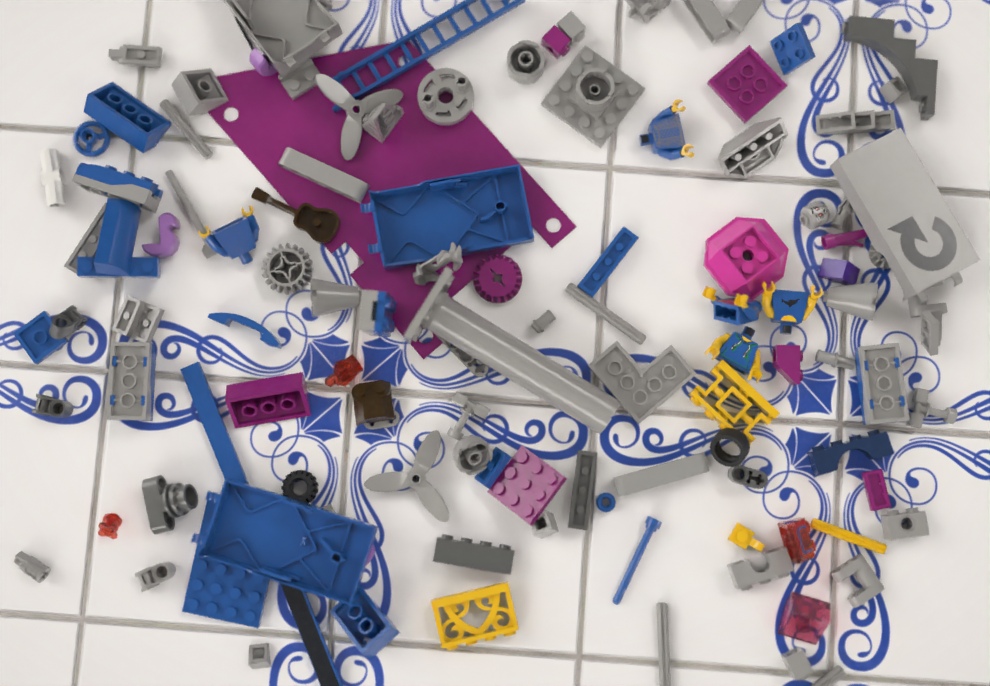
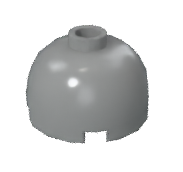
M465 436L456 443L453 449V460L457 468L467 475H475L484 471L487 468L486 464L488 461H491L493 458L491 446L480 436Z

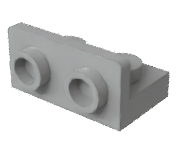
M309 57L283 77L279 75L278 78L292 100H295L317 86L315 76L320 73Z
M940 308L921 312V344L930 356L937 355L942 337V310Z

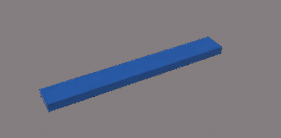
M200 362L180 369L224 478L249 484Z

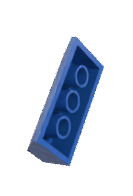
M114 82L87 94L84 113L142 153L154 148L172 124V122Z

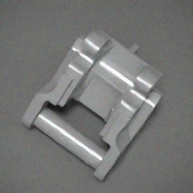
M625 0L631 7L628 17L630 18L637 13L646 24L671 3V0H651V2L649 0Z

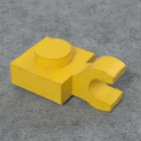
M736 523L728 537L729 541L744 550L749 545L755 550L762 552L765 546L753 539L755 532L740 523Z

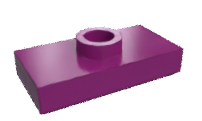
M882 469L862 472L861 475L870 511L890 508L891 504Z

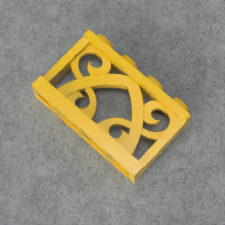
M508 581L431 600L441 648L453 650L458 648L459 644L465 643L466 646L476 644L479 639L485 638V641L496 639V635L504 634V636H511L516 634L515 631L519 630ZM502 592L506 594L509 609L499 607L500 593ZM488 598L489 602L487 604H492V607L482 605V599ZM474 599L479 608L490 611L488 617L479 628L471 626L460 619L469 609V600ZM462 604L464 610L457 615L456 612L460 610L456 609V605ZM440 607L444 608L450 618L443 625L439 612ZM497 611H503L509 615L510 621L507 625H498V620L504 618L501 615H496ZM452 622L456 625L452 627L451 632L457 630L459 633L455 638H449L445 633L447 625ZM491 624L495 628L493 630L486 631ZM464 630L472 635L464 636Z

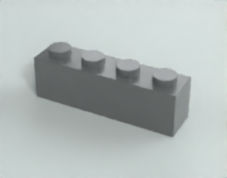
M442 534V537H437L433 562L511 575L514 550L511 549L510 545L500 544L499 547L492 546V542L480 541V544L472 543L473 539L461 537L460 541L454 540L452 535Z

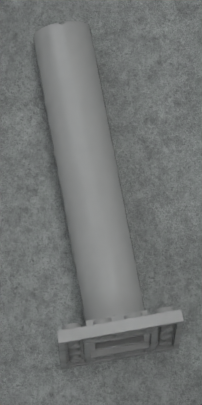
M446 266L404 334V340L411 344L412 341L416 342L423 328L430 330L595 432L602 433L611 421V416H614L620 401L449 297L447 291L454 277L451 276L453 270Z

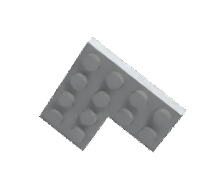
M618 341L588 365L590 370L609 392L620 401V404L637 424H640L697 374L672 345L644 369H641Z

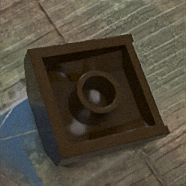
M377 380L359 383L352 388L351 394L357 426L378 421L395 420L390 382Z

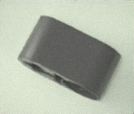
M742 465L731 467L728 470V478L737 484L762 489L768 483L767 475L759 470ZM736 469H740L743 474L739 480L734 476ZM748 477H758V479H761V482L756 483V481L748 479Z

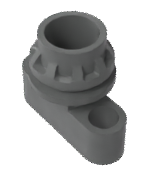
M162 475L142 481V491L149 525L154 534L172 531L175 528L174 518L188 514L190 510L195 509L198 505V494L195 487L191 484L175 483L167 485Z

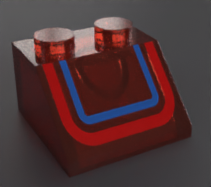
M798 517L777 523L783 546L787 548L792 563L799 564L815 557L814 551H816L814 541L810 539L809 532H811L809 522L805 521V518Z

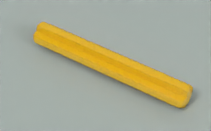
M813 518L810 527L812 529L880 554H884L886 551V544L819 519Z

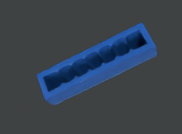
M107 199L94 260L96 273L129 276L141 210L136 204L124 199Z

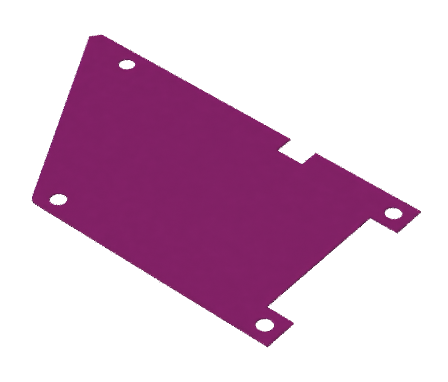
M411 42L405 43L414 59L422 55ZM391 43L311 59L320 74L333 78L339 72L345 71ZM398 47L388 53L397 69L401 67L399 59L405 55L401 47ZM384 56L372 62L381 78L393 72ZM427 60L359 99L360 101L382 90L397 89L403 92V97L395 105L401 106L404 114L383 143L364 131L362 126V134L357 152L350 160H345L341 153V133L347 117L346 111L342 109L334 113L332 107L336 104L329 100L318 86L292 100L278 78L280 75L278 71L271 76H262L256 69L216 76L228 101L208 111V113L289 206L298 210L301 204L309 203L316 208H327L337 213L341 221L339 232L331 243L324 244V246L332 254L346 242L364 263L354 270L350 276L363 290L384 291L395 298L397 310L393 314L392 320L395 321V327L403 337L437 281H429L425 285H417L413 278V273H416L417 264L385 270L380 252L369 253L368 244L374 245L378 243L373 213H362L360 204L370 203L369 190H389L417 185L426 180L519 164L532 228L539 233L551 248L576 228V225L472 110L461 122L447 126L435 124L423 115L418 103V88L424 77L435 70ZM368 65L356 72L365 87L377 81ZM353 75L340 81L351 95L361 91ZM444 92L439 96L441 103L446 104L453 100V95L449 92ZM353 107V111L357 113L358 108ZM226 109H237L238 118L235 121H227L224 117ZM286 147L292 148L367 183L369 188L362 202L359 203L278 165ZM551 218H556L561 223L560 230L555 233L549 232L546 228V222ZM511 246L462 255L463 262L461 267L457 271H453L451 275L454 279L447 291L448 296L452 298L473 280L474 270L482 259L489 255H502ZM451 261L435 272L441 276L446 266L453 270L454 262ZM433 332L431 342L424 344L418 339L410 344L423 359L443 343Z

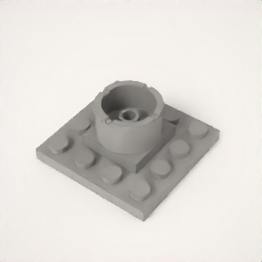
M585 45L541 102V106L601 149L643 94L645 87Z

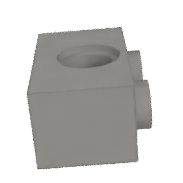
M908 508L905 513H899V510L886 511L887 515L880 516L884 539L895 540L930 535L926 511H918V508ZM904 518L908 522L906 528H903L901 525V521Z

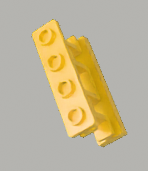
M721 360L710 371L716 380L705 391L697 385L688 394L691 397L690 401L697 407L701 406L705 410L704 414L712 421L715 419L719 423L718 427L721 430L733 428L727 420L731 424H735L741 418L748 424L741 432L747 437L751 445V442L756 439L749 433L759 420L769 425L780 412L724 360ZM724 377L734 385L730 386L726 392L717 386ZM711 391L719 397L713 404V407L718 412L703 399ZM731 393L744 404V407L734 417L720 406ZM753 404L762 411L754 419L746 413Z

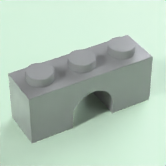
M781 546L763 552L766 558V565L760 571L753 570L750 561L747 559L728 564L727 567L734 587L745 591L753 588V584L760 583L762 585L769 583L773 577L784 578L789 576V572L794 571V567L787 548Z

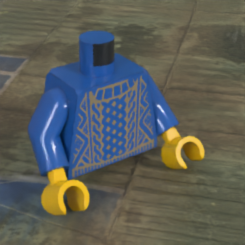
M675 100L673 106H669L661 111L651 121L648 127L649 134L639 135L641 146L651 145L654 154H658L660 157L668 160L683 158L685 155L690 158L694 157V153H688V150L694 148V146L690 144L685 145L679 113L676 114V111H685V106L680 109L678 108L679 103L683 102V100Z

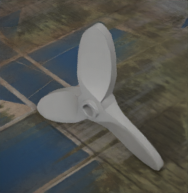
M317 74L315 76L316 84L323 94L334 104L346 111L347 117L341 133V153L345 160H350L355 156L360 143L362 116L370 114L381 103L395 105L403 97V92L397 89L382 90L359 101L355 100L340 83L325 74ZM353 107L358 108L357 113L353 111Z
M434 430L425 437L415 456L413 470L409 473L386 472L374 475L365 481L364 486L371 491L377 492L397 491L407 487L415 488L425 508L439 521L447 522L449 520L448 508L438 491L426 480V474L433 466L441 444L439 431ZM415 475H418L420 478L418 482L413 480Z

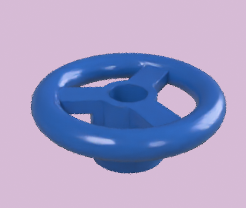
M86 121L75 130L73 144L76 150L84 156H99L109 147V130L97 121ZM95 126L100 128L103 132L97 134L95 131L87 127ZM79 136L87 144L85 150L80 146ZM104 139L101 148L92 151L93 145L98 140Z

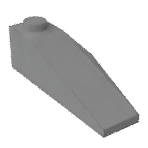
M381 103L364 117L362 121L364 131L383 143L403 116V108L398 105Z

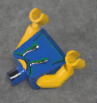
M748 326L744 327L741 334L734 331L731 334L726 333L716 338L704 353L705 355L711 353L713 355L711 360H724L732 369L743 375L749 374L748 380L753 376L757 380L756 383H758L762 377L760 371V351L757 349L758 344L751 340L755 330Z

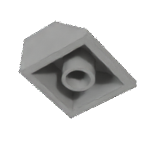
M211 68L182 71L171 84L188 116L205 114L228 101Z

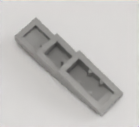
M874 110L863 112L846 111L815 116L817 135L857 134L896 129L894 110L874 112Z

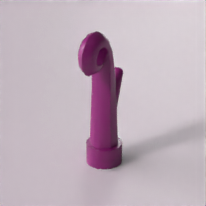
M864 229L838 234L830 233L821 236V243L825 250L837 246L863 247L864 244L857 242V240L863 239L868 235Z

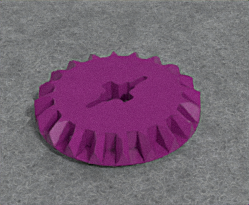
M499 254L489 255L482 259L474 270L473 284L475 290L480 297L488 302H507L514 298L521 288V269L510 257ZM491 271H493L494 274L502 275L501 281L503 285L498 281L493 282L494 276Z

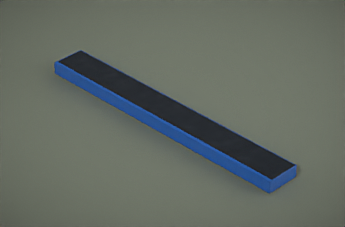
M280 583L320 686H343L306 591Z

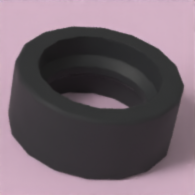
M734 428L720 430L710 444V451L714 459L727 467L740 465L750 450L747 437L741 431ZM728 439L733 441L739 447L740 454L730 455L726 453L720 446V440Z

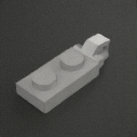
M123 44V46H120V50L109 49L108 57L123 65L161 67L163 49L157 46Z

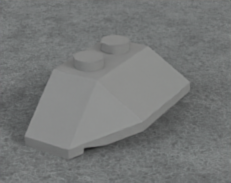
M778 117L756 123L725 143L717 159L724 175L746 179L774 160L782 147L784 138L786 139L788 135L782 118Z

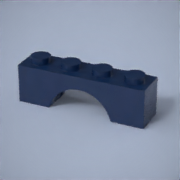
M877 429L867 432L868 436L861 437L860 434L849 437L850 441L842 442V440L830 442L831 446L826 448L823 445L812 447L813 451L808 452L807 455L813 475H821L838 470L840 458L844 453L852 449L862 452L869 460L893 455L887 431L880 432Z

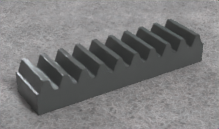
M577 451L568 528L588 530L597 452Z

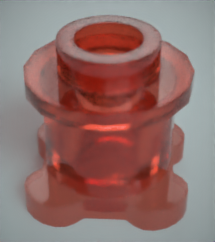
M115 513L105 514L103 522H100L98 525L100 528L98 534L102 537L107 536L111 539H116L118 536L116 532L122 524V519L119 515Z

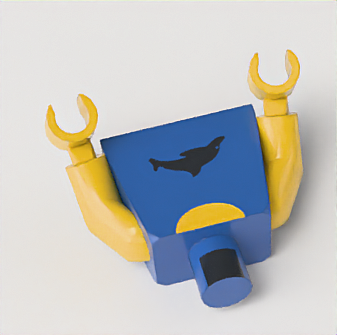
M772 281L771 286L766 288L767 284L763 282L762 288L764 292L761 305L772 323H780V334L790 335L792 333V324L798 325L808 318L814 310L818 298L823 295V290L820 287L819 292H813L815 285H812L810 287L811 295H809V292L778 290Z

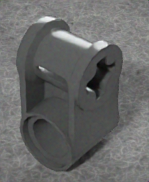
M72 305L53 317L49 334L54 339H63L74 331L81 329L87 323L88 318L82 316L77 311V308Z
M36 394L37 401L35 409H32V413L67 418L72 415L73 405L70 402ZM63 405V411L59 413V407Z

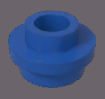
M601 493L596 499L598 509L603 512H610L615 507V498L610 493ZM605 498L609 500V505L607 506L602 504Z

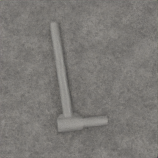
M168 170L165 174L197 231L206 234V229L173 171ZM203 239L205 245H203L202 252L208 259L217 253Z

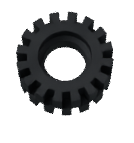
M297 470L285 476L286 478L282 482L283 486H281L283 496L305 503H310L315 499L316 493L319 490L317 486L319 485L312 473L305 470ZM298 480H303L307 484V491L303 495H297L293 491V485Z

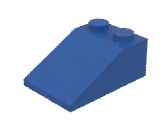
M361 585L359 586L355 602L352 605L339 602L330 610L361 654L370 660L400 633Z

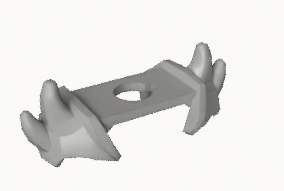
M452 242L449 251L441 250L438 255L425 263H417L416 273H413L415 283L417 285H425L429 281H438L440 275L435 271L451 261L454 262L453 271H457L463 262L461 246L456 247L455 243Z

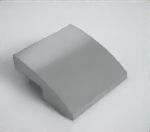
M126 295L111 330L140 342L151 343L165 310Z

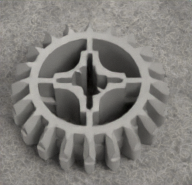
M286 243L285 248L282 244H279V250L273 247L272 251L274 253L272 255L268 252L266 253L269 260L263 259L267 266L261 267L263 271H267L262 274L263 278H268L265 283L267 285L271 284L270 288L272 290L277 288V292L280 294L283 289L286 295L289 294L290 289L295 294L296 287L302 291L303 287L301 284H309L305 279H311L312 275L308 272L314 270L313 267L309 266L313 263L312 260L308 259L310 255L304 253L305 250L302 247L298 249L296 244L292 248L289 243ZM287 255L297 256L301 262H290ZM280 258V265L274 268L276 261ZM286 263L291 267L288 273L285 271ZM302 268L299 277L295 280V273ZM274 276H285L288 283L278 282Z

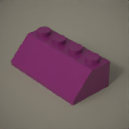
M303 372L226 385L225 402L235 429L311 416L308 390Z

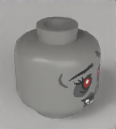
M816 201L801 209L799 219L803 226L815 229L827 223L830 212L825 204Z

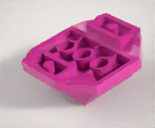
M736 217L705 241L703 266L727 296L736 297L737 293L742 296L745 294L749 296L748 299L754 300L764 292L762 288L763 282L767 284L766 288H769L771 281L775 284L784 277L789 249L765 219ZM744 252L750 254V261L743 258Z

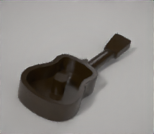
M258 187L255 188L251 195L254 200L264 204L268 203L294 216L293 223L296 228L307 232L319 244L331 243L339 232L340 218L331 209L316 208L309 203H303L297 210L270 197L268 193Z

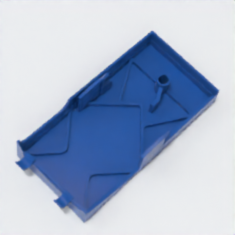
M519 164L426 180L417 185L389 190H369L370 203L360 204L362 213H373L378 243L374 245L368 244V250L370 254L380 252L385 270L425 263L438 255L441 250L449 251L452 242L455 243L456 247L461 246L462 255L534 242V234Z

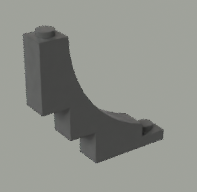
M849 16L841 27V33L844 34L843 41L864 45L885 57L903 78L911 101L920 102L918 112L921 113L920 120H929L934 116L938 60L915 58L916 40L894 38L895 20Z

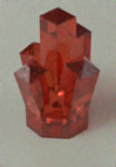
M352 354L346 359L335 362L333 366L334 373L325 378V384L329 387L335 384L346 387L356 375L363 371V368Z

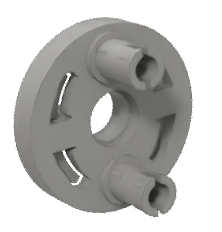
M441 68L430 72L424 77L418 88L419 107L423 115L435 124L447 126L459 123L472 110L474 92L471 82L463 73L455 69ZM444 92H449L453 95V100L450 103H441L439 96Z

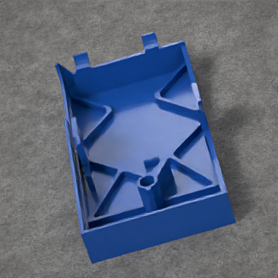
M225 479L220 494L212 491L207 492L205 500L215 502L216 506L206 536L197 533L193 534L191 542L202 545V549L197 557H204L251 572L253 575L348 605H352L355 602L379 526L234 479Z

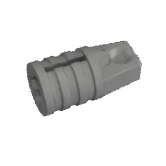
M22 551L15 556L14 562L19 566V569L38 583L42 582L50 573L51 568L33 556H29Z

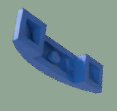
M211 313L208 315L209 319L230 327L233 320L263 333L260 338L261 341L279 349L282 348V344L275 335L247 317L232 313Z

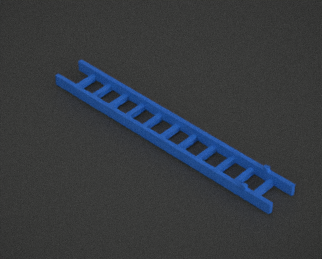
M465 0L345 71L339 72L332 79L341 84V80L353 75L361 91L351 96L355 100H359L525 3L526 0H515L509 3V0H501L504 7L494 13L486 0H479L489 15L479 22L476 21L468 6L478 0ZM461 10H464L473 24L463 31L460 30L452 17ZM448 19L456 35L445 41L436 25ZM432 28L441 43L429 50L420 35ZM416 37L425 53L414 59L405 43ZM401 47L409 62L397 69L388 53ZM382 56L385 57L393 72L381 78L372 63ZM368 65L377 81L365 87L356 72ZM337 105L332 107L334 113L342 110Z

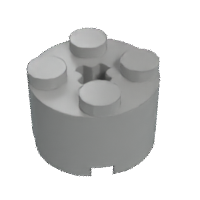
M522 40L509 49L507 54V71L511 79L520 84L537 82L543 73L545 62L544 53L539 45L530 40Z

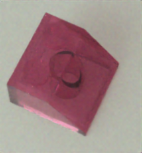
M791 592L784 605L778 634L816 645L830 623V603Z

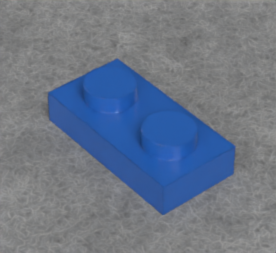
M495 447L492 460H489L486 464L487 468L477 474L474 479L490 489L511 459V456Z

